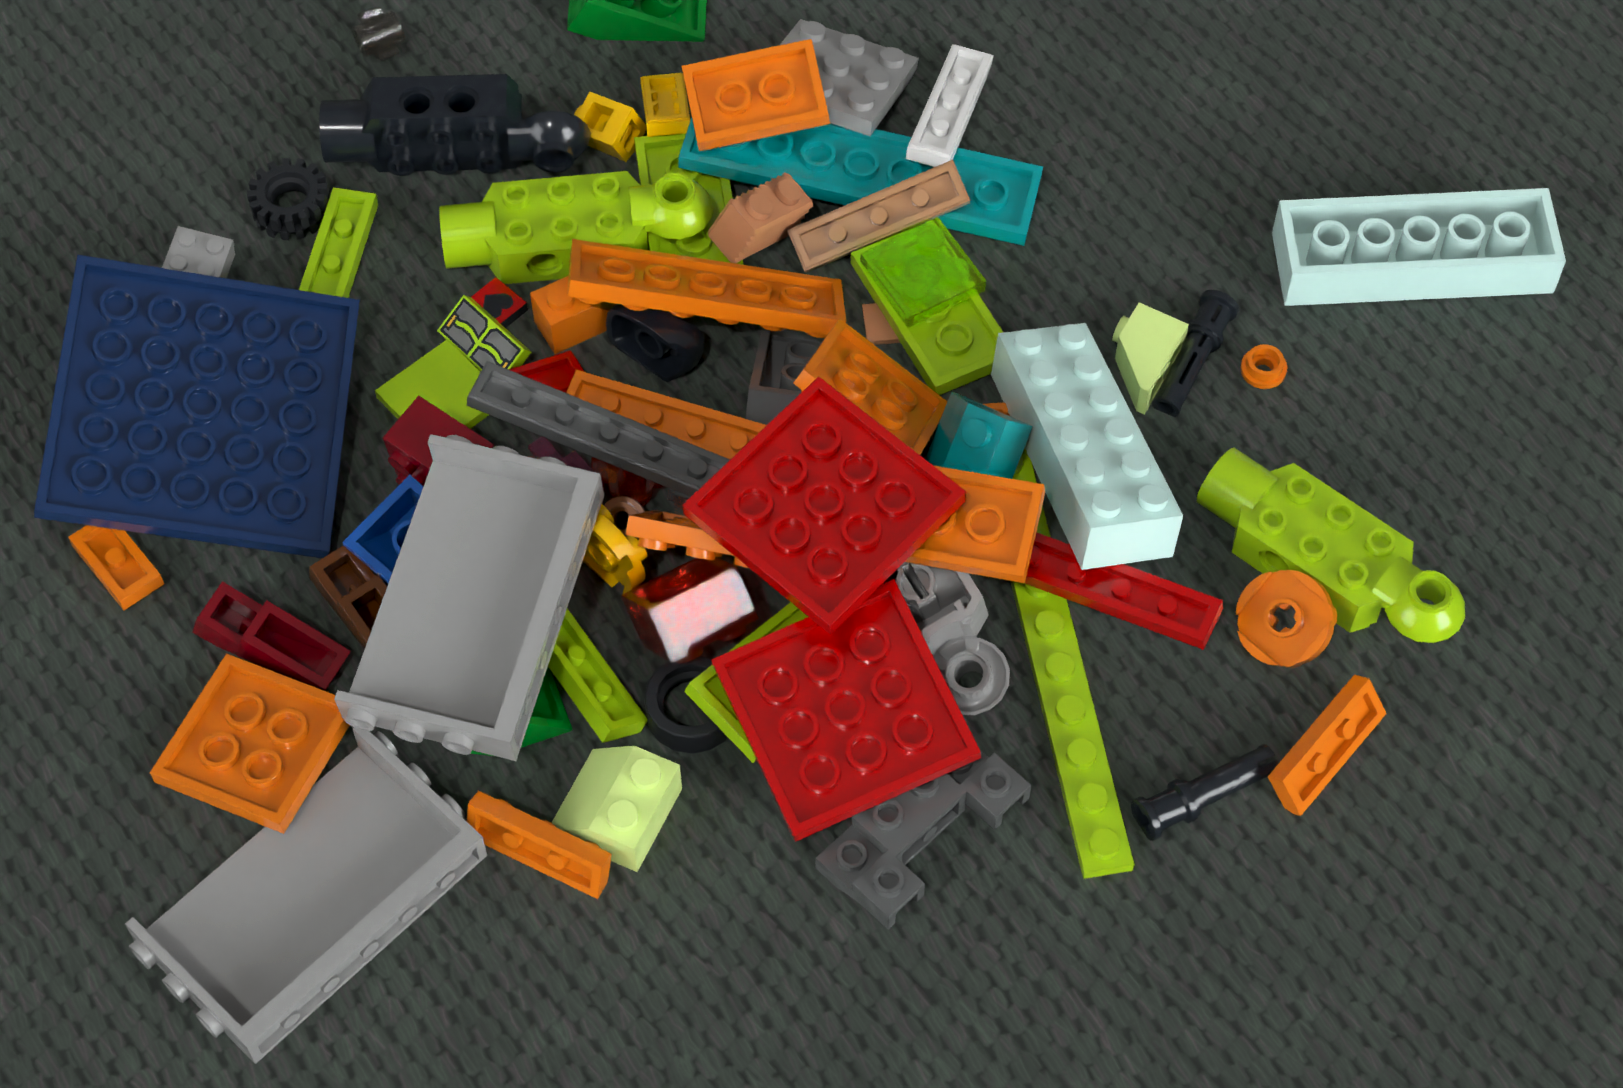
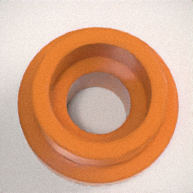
M1262 344L1255 346L1244 355L1240 370L1242 377L1250 385L1260 389H1271L1284 381L1287 373V362L1279 349L1271 345ZM1266 365L1271 371H1263L1256 366Z

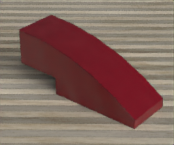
M223 581L197 617L192 632L213 645L258 666L326 691L351 652L266 600L264 605H261Z

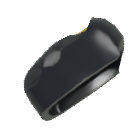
M616 304L607 312L606 329L611 343L618 350L665 382L686 374L699 363L704 351L702 331L696 326L681 320L680 317L672 315L669 311L649 308L644 311H634L624 307L622 304Z

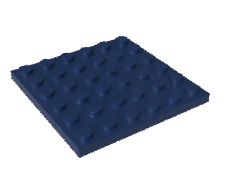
M77 255L34 518L316 558L327 556L330 550L360 300Z

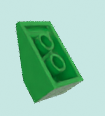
M569 0L567 30L596 40L703 42L705 40L707 0Z

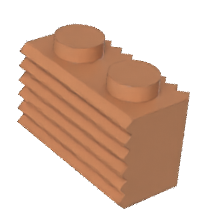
M783 173L775 179L772 178L770 182L766 181L764 185L760 184L758 188L754 187L753 190H748L747 193H742L741 196H736L735 199L731 198L708 230V236L731 263H737L789 236L787 230L801 223V219L805 218V214L813 207V203L791 175Z

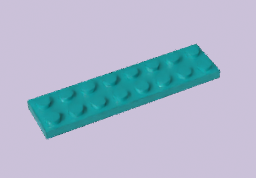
M692 118L678 158V168L757 186L760 184L764 185L766 181L770 182L772 178L775 179L778 175L781 176L783 173L791 175L810 198L841 205L850 204L934 167L906 159L907 147L912 137L877 129L874 130L871 136H867L832 123L699 151ZM957 148L953 161L971 201L970 204L930 220L932 224L938 227L1024 246L1043 166Z

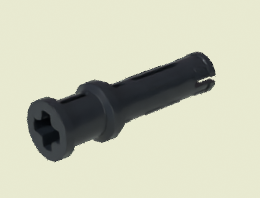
M1206 290L1202 293L1199 299L1200 308L1195 318L1187 322L1189 326L1186 340L1174 363L1171 365L1158 394L1152 401L1154 409L1177 417L1209 353H1213L1221 347L1224 340L1222 333L1229 321L1236 318L1239 312L1236 301L1226 293L1218 290ZM1218 306L1222 307L1220 311L1217 310ZM1187 364H1189V366H1188V368H1187V370H1186V372H1185L1183 378L1181 379V381H1180V383H1179L1180 377L1182 376V374H1183V372H1184V370H1185Z
M1262 744L1257 749L1189 782L1183 779H1175L1168 783L1167 790L1148 799L1144 797L1134 799L1131 802L1133 817L1148 840L1154 841L1161 837L1162 830L1181 821L1191 823L1201 814L1202 808L1268 777L1278 765V761L1274 760L1258 766V763L1275 756L1270 747Z

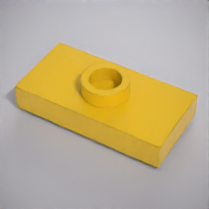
M683 73L640 77L647 137L687 133L690 115Z

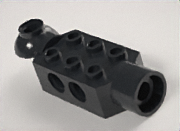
M507 74L373 77L360 99L322 100L319 112L320 144L325 163L368 162L378 172H391L397 176H406L413 171H435L442 175H450L457 170H479L483 173L493 174L501 169H516L522 161L534 160L535 165L546 172H563L568 170L573 165L574 160L586 150L591 132L583 120L567 112H540L523 120L521 112L522 94L519 93L518 84Z

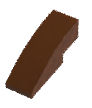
M341 546L309 566V578L365 649L387 586L379 575L375 576L366 564L345 546Z

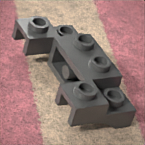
M981 751L980 759L852 816V825L816 857L815 868L837 889L857 901L888 930L895 924L896 913L911 899L918 902L924 896L925 883L905 865L965 811V804L990 827L996 830L1002 824L1003 814L1015 802L1018 801L1023 805L1029 799L1031 784L995 752L988 757Z

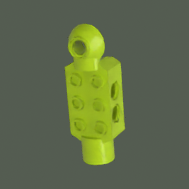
M628 171L492 183L482 202L441 205L439 207L442 248L446 269L488 265L495 276L504 284L556 280L569 276L572 239L648 250L647 232L651 231L653 234L668 239H682L694 236L706 227L712 218L713 204L708 192L697 181L692 180L685 174L672 172L663 175L654 184L640 185Z
M1231 448L1216 462L1202 483L1197 495V503L1235 528L1232 553L1262 574L1270 571L1295 570L1316 579L1327 590L1332 604L1336 608L1338 615L1336 624L1349 633L1367 628L1370 624L1376 623L1382 607L1385 608L1391 625L1403 636L1417 642L1435 643L1447 640L1460 630L1465 619V601L1459 588L1444 574L1431 570L1423 571L1412 564L1414 542L1295 463L1269 471L1238 449ZM1420 598L1428 599L1435 605L1424 603Z

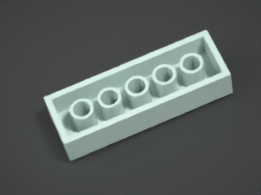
M1549 188L1280 200L1272 231L1284 306L1554 293L1566 262Z
M1068 324L998 333L991 376L1003 402L1006 403L1010 417L1033 426L1025 449L1041 484L1045 486L1047 497L1081 570L1173 557L1183 514L1087 324Z

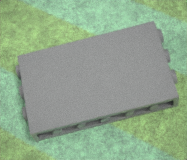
M430 434L428 446L433 459L432 465L350 691L348 693L337 690L334 700L342 718L345 719L346 723L355 728L372 731L374 727L392 730L397 737L409 742L420 743L424 738L440 742L443 747L458 754L468 755L473 750L517 761L604 498L600 473L567 466L564 462L552 457L536 459L520 455L517 451L505 446L488 448L475 445L470 440L458 435H449L445 438Z
M353 728L358 747L313 785L284 834L264 827L147 929L134 917L125 923L134 940L128 947L135 957L147 969L157 964L167 974L162 979V982L172 995L181 1003L190 998L201 1009L195 1015L202 1025L216 1038L224 1032L255 1064L487 856L483 836L463 819L465 813L459 804L448 794L440 797L429 787L431 782L422 769L413 762L406 766L396 756L398 752L395 746L380 731L373 735L370 731Z

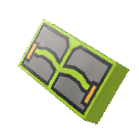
M466 295L462 296L437 330L480 371H482L486 361L508 370L522 366L532 353L473 298Z

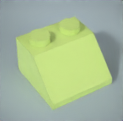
M637 746L593 749L554 817L552 824L575 837L597 844L601 849L612 854V862L638 872L682 790L680 765Z

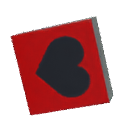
M496 277L471 296L505 328L528 311L527 302Z

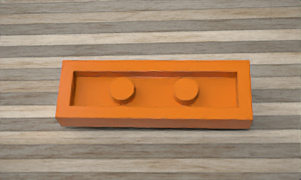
M1353 675L1268 775V779L1283 807L1292 814L1301 816L1387 714L1370 678Z
M479 790L469 801L467 822L483 836L486 846L596 899L600 897L608 883L611 853L601 849L593 842L575 837L557 828L549 821L533 817L513 807L507 801L496 799Z

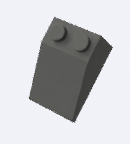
M762 328L748 390L745 419L767 425L801 393V389L793 384V382L825 338H816L804 331L790 329L770 331Z

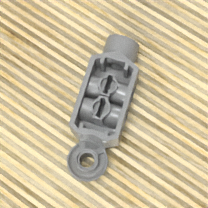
M904 562L884 583L895 579L962 715H977L991 710L1002 700L1009 686L1010 668L1005 655L995 644L977 638L980 629L989 616L982 594L969 573ZM970 671L983 675L981 682L975 687L964 688L958 684L960 678Z

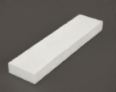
M952 44L909 142L906 159L933 167L953 160L987 79L994 55Z

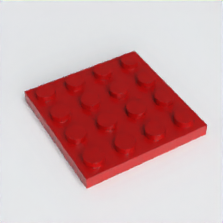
M818 376L682 506L683 513L687 518L831 635L966 501V491Z
M895 579L881 584L831 635L811 618L807 617L711 660L716 675L795 842L981 758V751Z

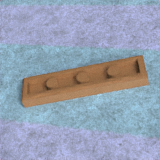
M950 160L787 231L806 273L848 256L853 251L970 204L971 200L954 161Z

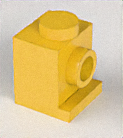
M593 92L588 93L584 103L574 113L575 116L583 120L589 127L591 136L588 146L624 162H627L635 152L634 137H642L646 131V124L632 107Z

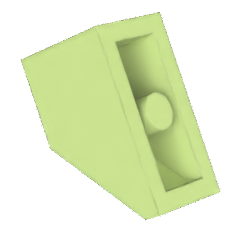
M1138 303L1130 318L1123 316L1114 331L1112 341L1117 343L1115 360L1135 409L1145 415L1186 340L1189 324L1142 303Z

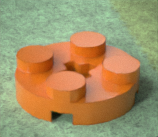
M1295 570L1270 571L1259 575L1245 587L1236 607V615H1238L1237 624L1239 627L1237 632L1243 647L1254 658L1263 663L1289 668L1299 667L1302 664L1308 663L1324 651L1332 638L1338 616L1330 595L1323 585L1313 577ZM1292 606L1296 611L1293 617L1296 624L1292 629L1285 627L1278 631L1275 626L1278 624L1279 619L1274 615L1275 611L1279 607L1287 611Z

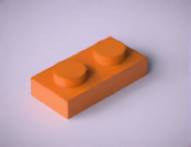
M86 525L68 537L75 551L124 611L164 585L161 574L126 531Z

